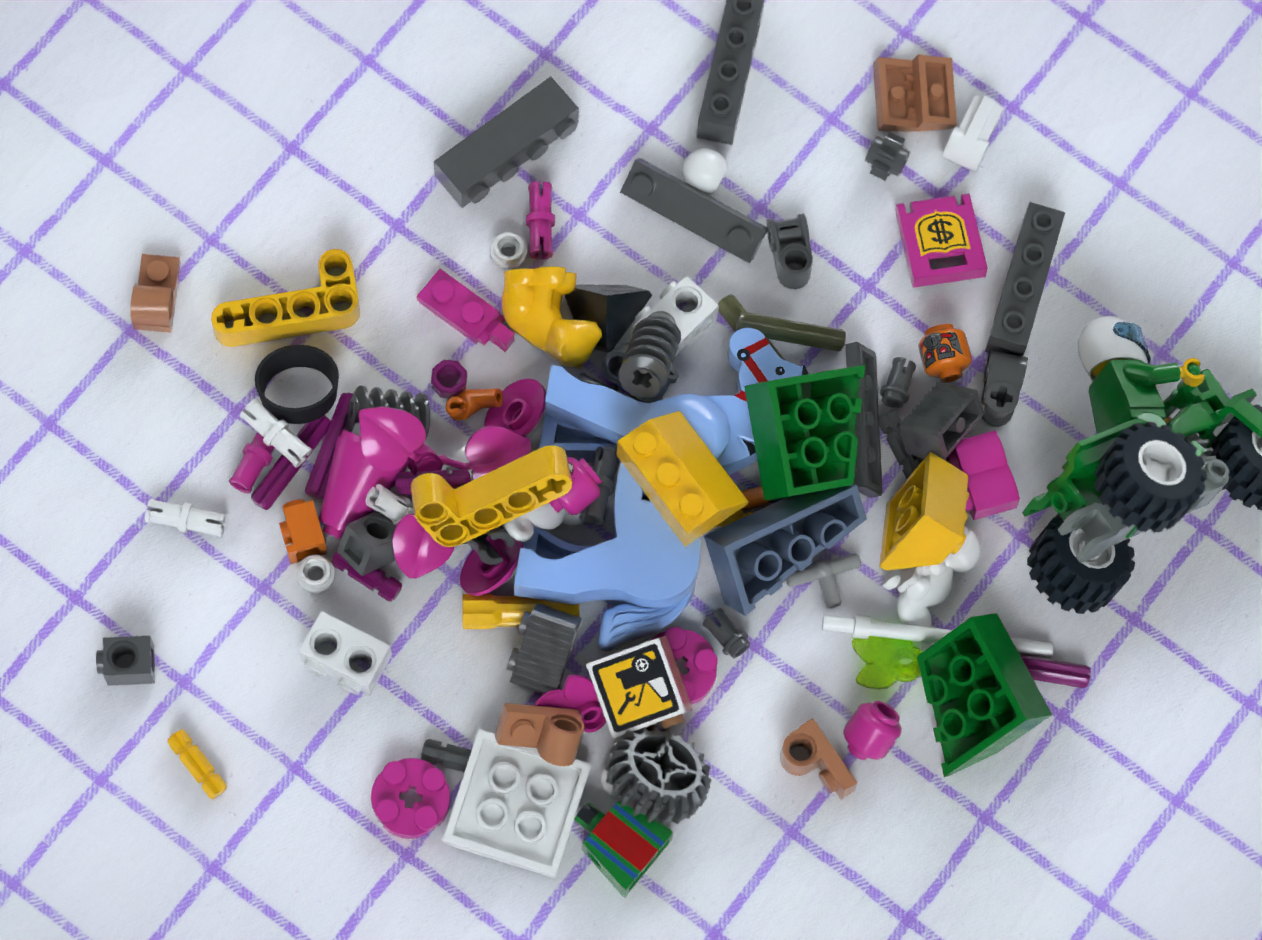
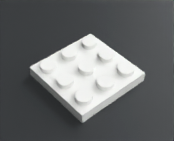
M478 729L442 843L556 879L591 764L575 759L574 763L569 766L553 765L541 758L537 748L498 745L494 733Z

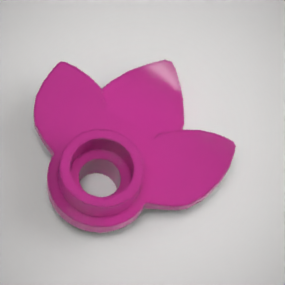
M582 675L568 676L563 690L555 689L548 691L535 703V706L578 709L584 723V732L598 731L606 723L593 683L589 678Z

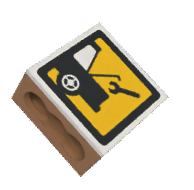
M667 636L656 638L586 664L612 739L624 735L627 730L646 729V726L661 722L663 729L685 721L683 713L693 710Z

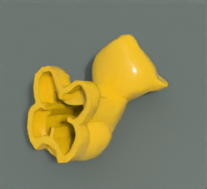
M554 266L505 271L501 304L504 318L510 328L532 346L547 352L559 363L580 370L601 339L602 331L596 322L562 319L560 309L563 295L570 294L575 289L577 273L566 272V268Z

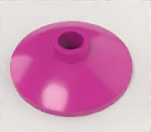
M529 378L518 380L502 391L503 404L501 407L488 409L484 427H505L522 436H527L535 428L545 410L546 390L538 381Z
M487 537V540L503 558V562L495 565L485 564L479 558L478 553L473 550L466 559L460 573L462 589L469 595L480 596L493 591L508 581L517 567L520 548H523L522 541L514 539V546L508 547L502 539L493 540Z

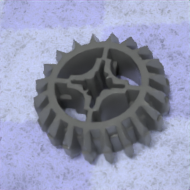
M652 724L646 729L627 730L624 735H621L618 742L614 743L606 761L605 770L608 772L606 782L613 785L611 795L622 798L621 807L630 806L634 809V817L641 813L646 816L648 823L657 818L663 826L670 821L678 824L685 818L689 819L706 800V795L712 781L708 777L710 766L703 763L705 754L694 751L695 742L686 743L682 740V733L675 736L670 733L669 727L659 731Z

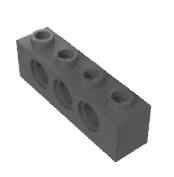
M726 0L698 119L697 138L733 145L765 0Z
M1029 202L985 352L989 353L990 349L1020 356L1024 355L1066 212Z

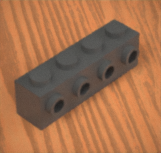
M550 76L434 161L435 177L461 208L470 202L473 204L478 203L487 196L493 185L500 180L502 182L510 180L518 172L519 166L529 159L534 161L540 158L547 151L549 144L558 138L565 139L570 136L577 128L579 108Z

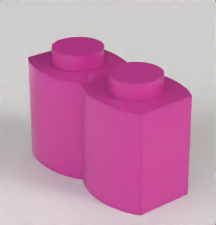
M996 430L962 439L948 455L946 462L968 475L967 492H969V498L966 502V511L970 512L972 519L976 520L1016 509L1020 501L1018 489L1007 464L1005 452Z

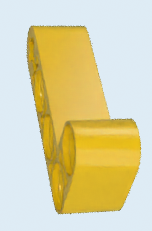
M331 249L321 255L318 262L321 287L219 304L211 314V323L217 341L227 347H236L345 329L353 326L360 316V307L350 256L340 249ZM332 267H342L345 269V272L339 276H331L327 273ZM340 301H346L351 304V307L345 311H337L333 308ZM303 307H309L314 310L308 317L296 315V312ZM266 313L277 316L273 322L268 324L258 321L259 317ZM245 317L250 318L251 326H246ZM227 321H233L232 328H226Z
M554 445L539 448L456 489H453L440 475L425 473L416 477L411 483L415 518L438 544L445 547H455L564 496L572 488V479L565 450Z

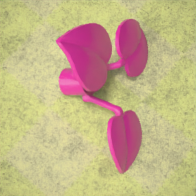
M390 407L366 408L358 412L362 453L369 464L379 470H397L408 459L410 462L407 467L411 472H414V475H417V471L442 470L443 465H448L457 469L472 470V480H475L529 454L531 450V442L528 437L519 435L505 427L488 426L477 430L469 438L465 447V455L469 463H463L449 459L445 455L438 456L430 446L424 444L426 440L425 429L420 420L409 412ZM415 514L403 516L397 523L392 535V549L395 560L401 571L410 579H417L439 568L450 558L454 547H445L438 544L418 523Z

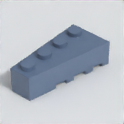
M857 485L786 497L705 535V542L725 605L746 616L756 608L754 605L766 594L770 596L783 586L781 583L795 571H803L813 563L811 559L824 548L830 549L867 520Z

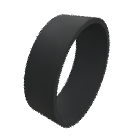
M289 345L279 348L268 354L256 370L255 387L262 405L279 421L284 419L288 424L313 422L328 413L336 401L339 380L338 368L332 357L319 348L309 345ZM294 367H308L318 370L332 384V389L322 400L301 408L283 407L265 397V390L269 381L278 373Z

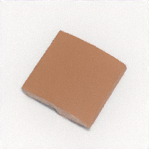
M918 54L913 60L878 57L873 62L877 130L898 132L952 129L957 126L952 58Z

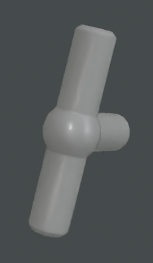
M854 553L829 561L825 559L819 560L814 565L806 567L803 571H795L786 579L788 586L793 587L819 580L827 607L834 608L840 606L842 601L833 575L860 568L861 559L858 554Z

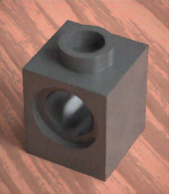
M377 511L347 524L336 552L361 576H364L395 561L392 549V535L396 525L385 515Z
M150 635L103 638V650H97L96 667L97 673L103 674L108 686L155 683L154 644ZM132 654L135 656L132 665L127 668L115 666L119 656Z

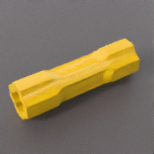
M463 594V629L519 627L525 611L531 613L537 603L580 617L579 604L571 605L519 596H496L493 594L472 596Z

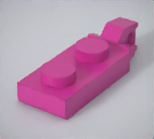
M442 269L435 273L417 295V301L475 344L479 342L485 346L488 341H491L506 352L515 341V333L503 325L505 318L497 309Z

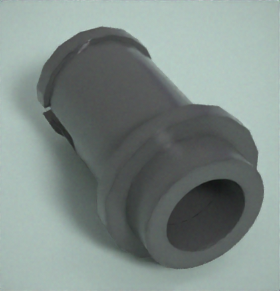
M896 357L893 359L887 384L881 387V401L889 407L902 408L904 403L909 401L910 395L907 391L913 372L916 369V364L910 360L907 367H904L907 358Z
M722 608L716 609L712 614L720 622L721 626L719 627L709 615L703 621V626L723 646L722 652L724 655H730L733 659L737 658L751 644L747 640L748 634L746 632L741 633Z

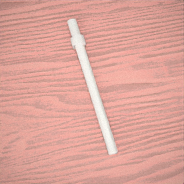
M856 614L853 618L823 615L821 629L826 631L851 633L852 638L868 639L869 636L926 643H936L952 631L873 621L870 616ZM1010 637L1019 654L1052 657L1053 642Z

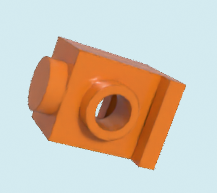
M297 499L285 503L282 508L286 521L280 522L279 526L285 545L291 544L286 546L290 564L300 562L309 555L328 554L313 500L305 502L303 499Z

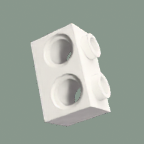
M687 275L678 284L675 281L671 282L660 294L659 298L661 300L652 308L649 306L643 308L633 321V330L637 323L648 317H662L676 324L681 331V341L675 358L718 317L719 305ZM681 302H689L696 309L691 312H683L677 308V305Z
M323 611L320 612L299 650L301 661L305 663L303 667L307 671L322 678L325 674H328L339 680L338 685L341 688L355 695H358L360 691L371 695L392 656L389 644ZM324 641H332L337 645L336 650L330 655H321L316 651V648ZM359 658L368 659L372 663L371 667L362 673L355 672L350 668L351 664Z

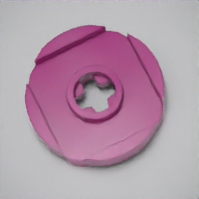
M679 627L668 628L665 632L657 634L651 640L667 636L675 660L679 661L682 659L686 661L685 668L689 672L686 675L680 674L691 705L698 703L709 694L714 686L717 676V656L709 642L698 633Z
M416 758L392 761L384 767L383 771L374 781L371 791L372 809L378 821L389 833L400 838L416 839L427 835L428 832L443 823L450 808V790L443 772L433 764ZM409 789H416V794L422 796L421 802H414L412 808L405 807V801L399 799L400 795L407 793Z

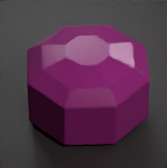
M442 360L432 368L431 388L440 398H451L466 390L467 370L458 361Z

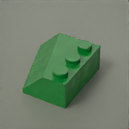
M865 365L744 386L764 500L854 485L858 438L854 434L856 414L861 413L862 399L858 398L860 379L864 378Z
M997 613L970 617L917 656L927 703L932 704L937 727L933 728L936 742H941L945 763H941L944 777H948L998 753L1052 716L1050 709Z

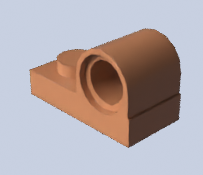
M142 254L138 285H134L131 296L130 314L135 330L172 333L181 266L179 257Z
M504 703L495 739L498 745L537 748L539 755L546 762L557 766H569L576 759L585 727L578 709Z
M813 718L785 738L780 753V762L788 773L802 776L819 767L822 771L818 774L819 778L828 792L833 793L835 791L840 799L854 792L857 781ZM794 746H803L809 751L810 757L807 760L798 761L790 755L789 750Z

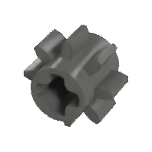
M889 132L885 139L879 136L875 137L865 157V161L872 164L870 174L886 181L890 174L899 177L910 155V151L903 148L904 138L892 132Z

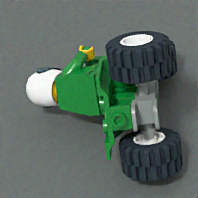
M1112 316L1099 317L1088 323L1083 328L1077 342L1080 359L1091 381H1093L1089 386L1088 393L1097 434L1075 444L1065 457L1067 462L1062 466L1063 473L1046 486L1048 492L1034 497L1022 512L1026 517L1051 506L1058 512L1029 549L1031 554L1027 558V565L1032 568L1029 575L1031 580L1038 582L1036 588L1040 594L1045 592L1049 596L1047 600L1054 605L1057 602L1061 604V609L1068 612L1071 608H1074L1077 614H1084L1087 610L1093 613L1101 607H1105L1132 576L1130 573L1134 570L1135 562L1131 559L1135 556L1134 548L1128 546V543L1131 541L1129 538L1150 529L1153 533L1161 532L1164 528L1169 530L1185 514L1209 504L1221 489H1226L1230 492L1229 497L1233 500L1239 499L1243 501L1244 506L1251 508L1255 505L1258 510H1262V407L1250 404L1257 396L1254 389L1252 388L1234 395L1230 399L1209 369L1200 370L1201 362L1196 358L1187 359L1182 367H1179L1176 362L1160 365L1149 364L1151 358L1141 327L1135 323H1128L1124 319ZM1181 378L1182 380L1177 385V389H1174L1162 401L1156 385L1176 382ZM1176 409L1180 410L1173 418L1168 417ZM1228 423L1216 437L1213 433L1218 426Z

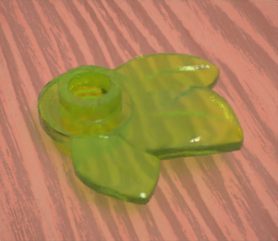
M869 636L868 639L854 638L851 641L856 654L866 663L856 677V683L863 687L878 690L887 689L897 681L911 682L921 675L917 656L922 651L913 646V641ZM911 659L912 662L909 664H902L899 662V660Z

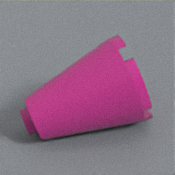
M341 429L337 436L319 521L325 524L323 532L341 540L347 524L374 512V509L368 507L365 501L370 489L373 486L376 488V485L380 484L386 489L391 490L395 485L396 475L399 472H405L410 461L407 459L401 468L393 471L374 468L362 453L360 436Z

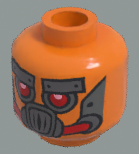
M949 323L927 329L924 332L925 336L918 344L925 373L930 377L940 378L941 382L944 383L962 378V371L967 369L972 362L966 334Z

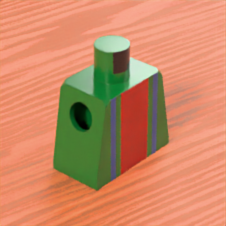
M588 801L574 818L578 824L590 832L583 842V852L623 897L628 895L670 844L674 833L655 820L648 823L646 816L641 813L634 817V809L629 806L621 807V802L619 801L613 805L606 815Z

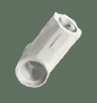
M985 95L974 96L959 128L956 127L942 158L975 173L977 172L989 147L990 142L988 141L1003 111V108L996 100Z

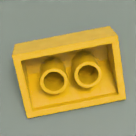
M680 411L649 419L617 441L616 456L684 547L748 504V500Z
M932 452L925 457L886 503L879 567L887 571L939 565L950 553L954 555L961 549L966 540L964 527L968 517L966 502L969 498V492H967L968 475Z

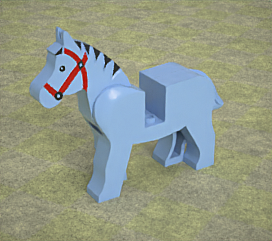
M748 327L734 332L729 342L728 361L733 369L739 373L736 395L700 396L696 394H681L652 403H644L606 386L585 383L569 374L563 367L551 365L545 399V417L539 448L553 445L565 450L567 458L573 457L578 461L584 458L587 463H594L598 447L601 446L603 452L604 446L617 450V441L649 419L680 411L727 474L730 475L757 461L744 386L809 373L805 365L798 366L780 358L763 333ZM620 460L617 462L620 463L615 489L613 539L595 546H580L560 540L545 529L534 527L531 539L523 542V548H520L514 582V596L571 605L602 600L612 605L613 607L607 609L601 618L598 645L603 651H609L627 641L656 633L673 622L693 597L700 555L701 536L684 547Z

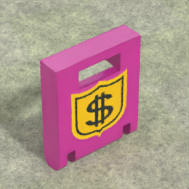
M969 193L961 195V205L958 206L955 196L910 202V213H906L904 203L895 205L897 223L912 288L986 277L988 268ZM964 255L962 265L933 270L930 268L929 260Z

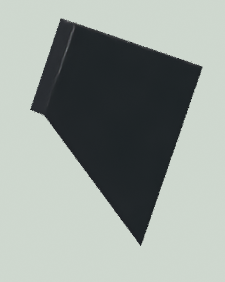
M575 285V289L570 294L564 296L574 320L596 322L601 329L602 337L594 349L609 353L633 323L636 315L652 297V294L649 290L628 285Z

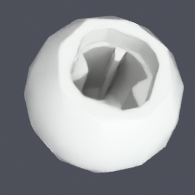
M709 148L696 149L684 160L682 176L685 183L705 194H712L721 182L728 164L717 150Z

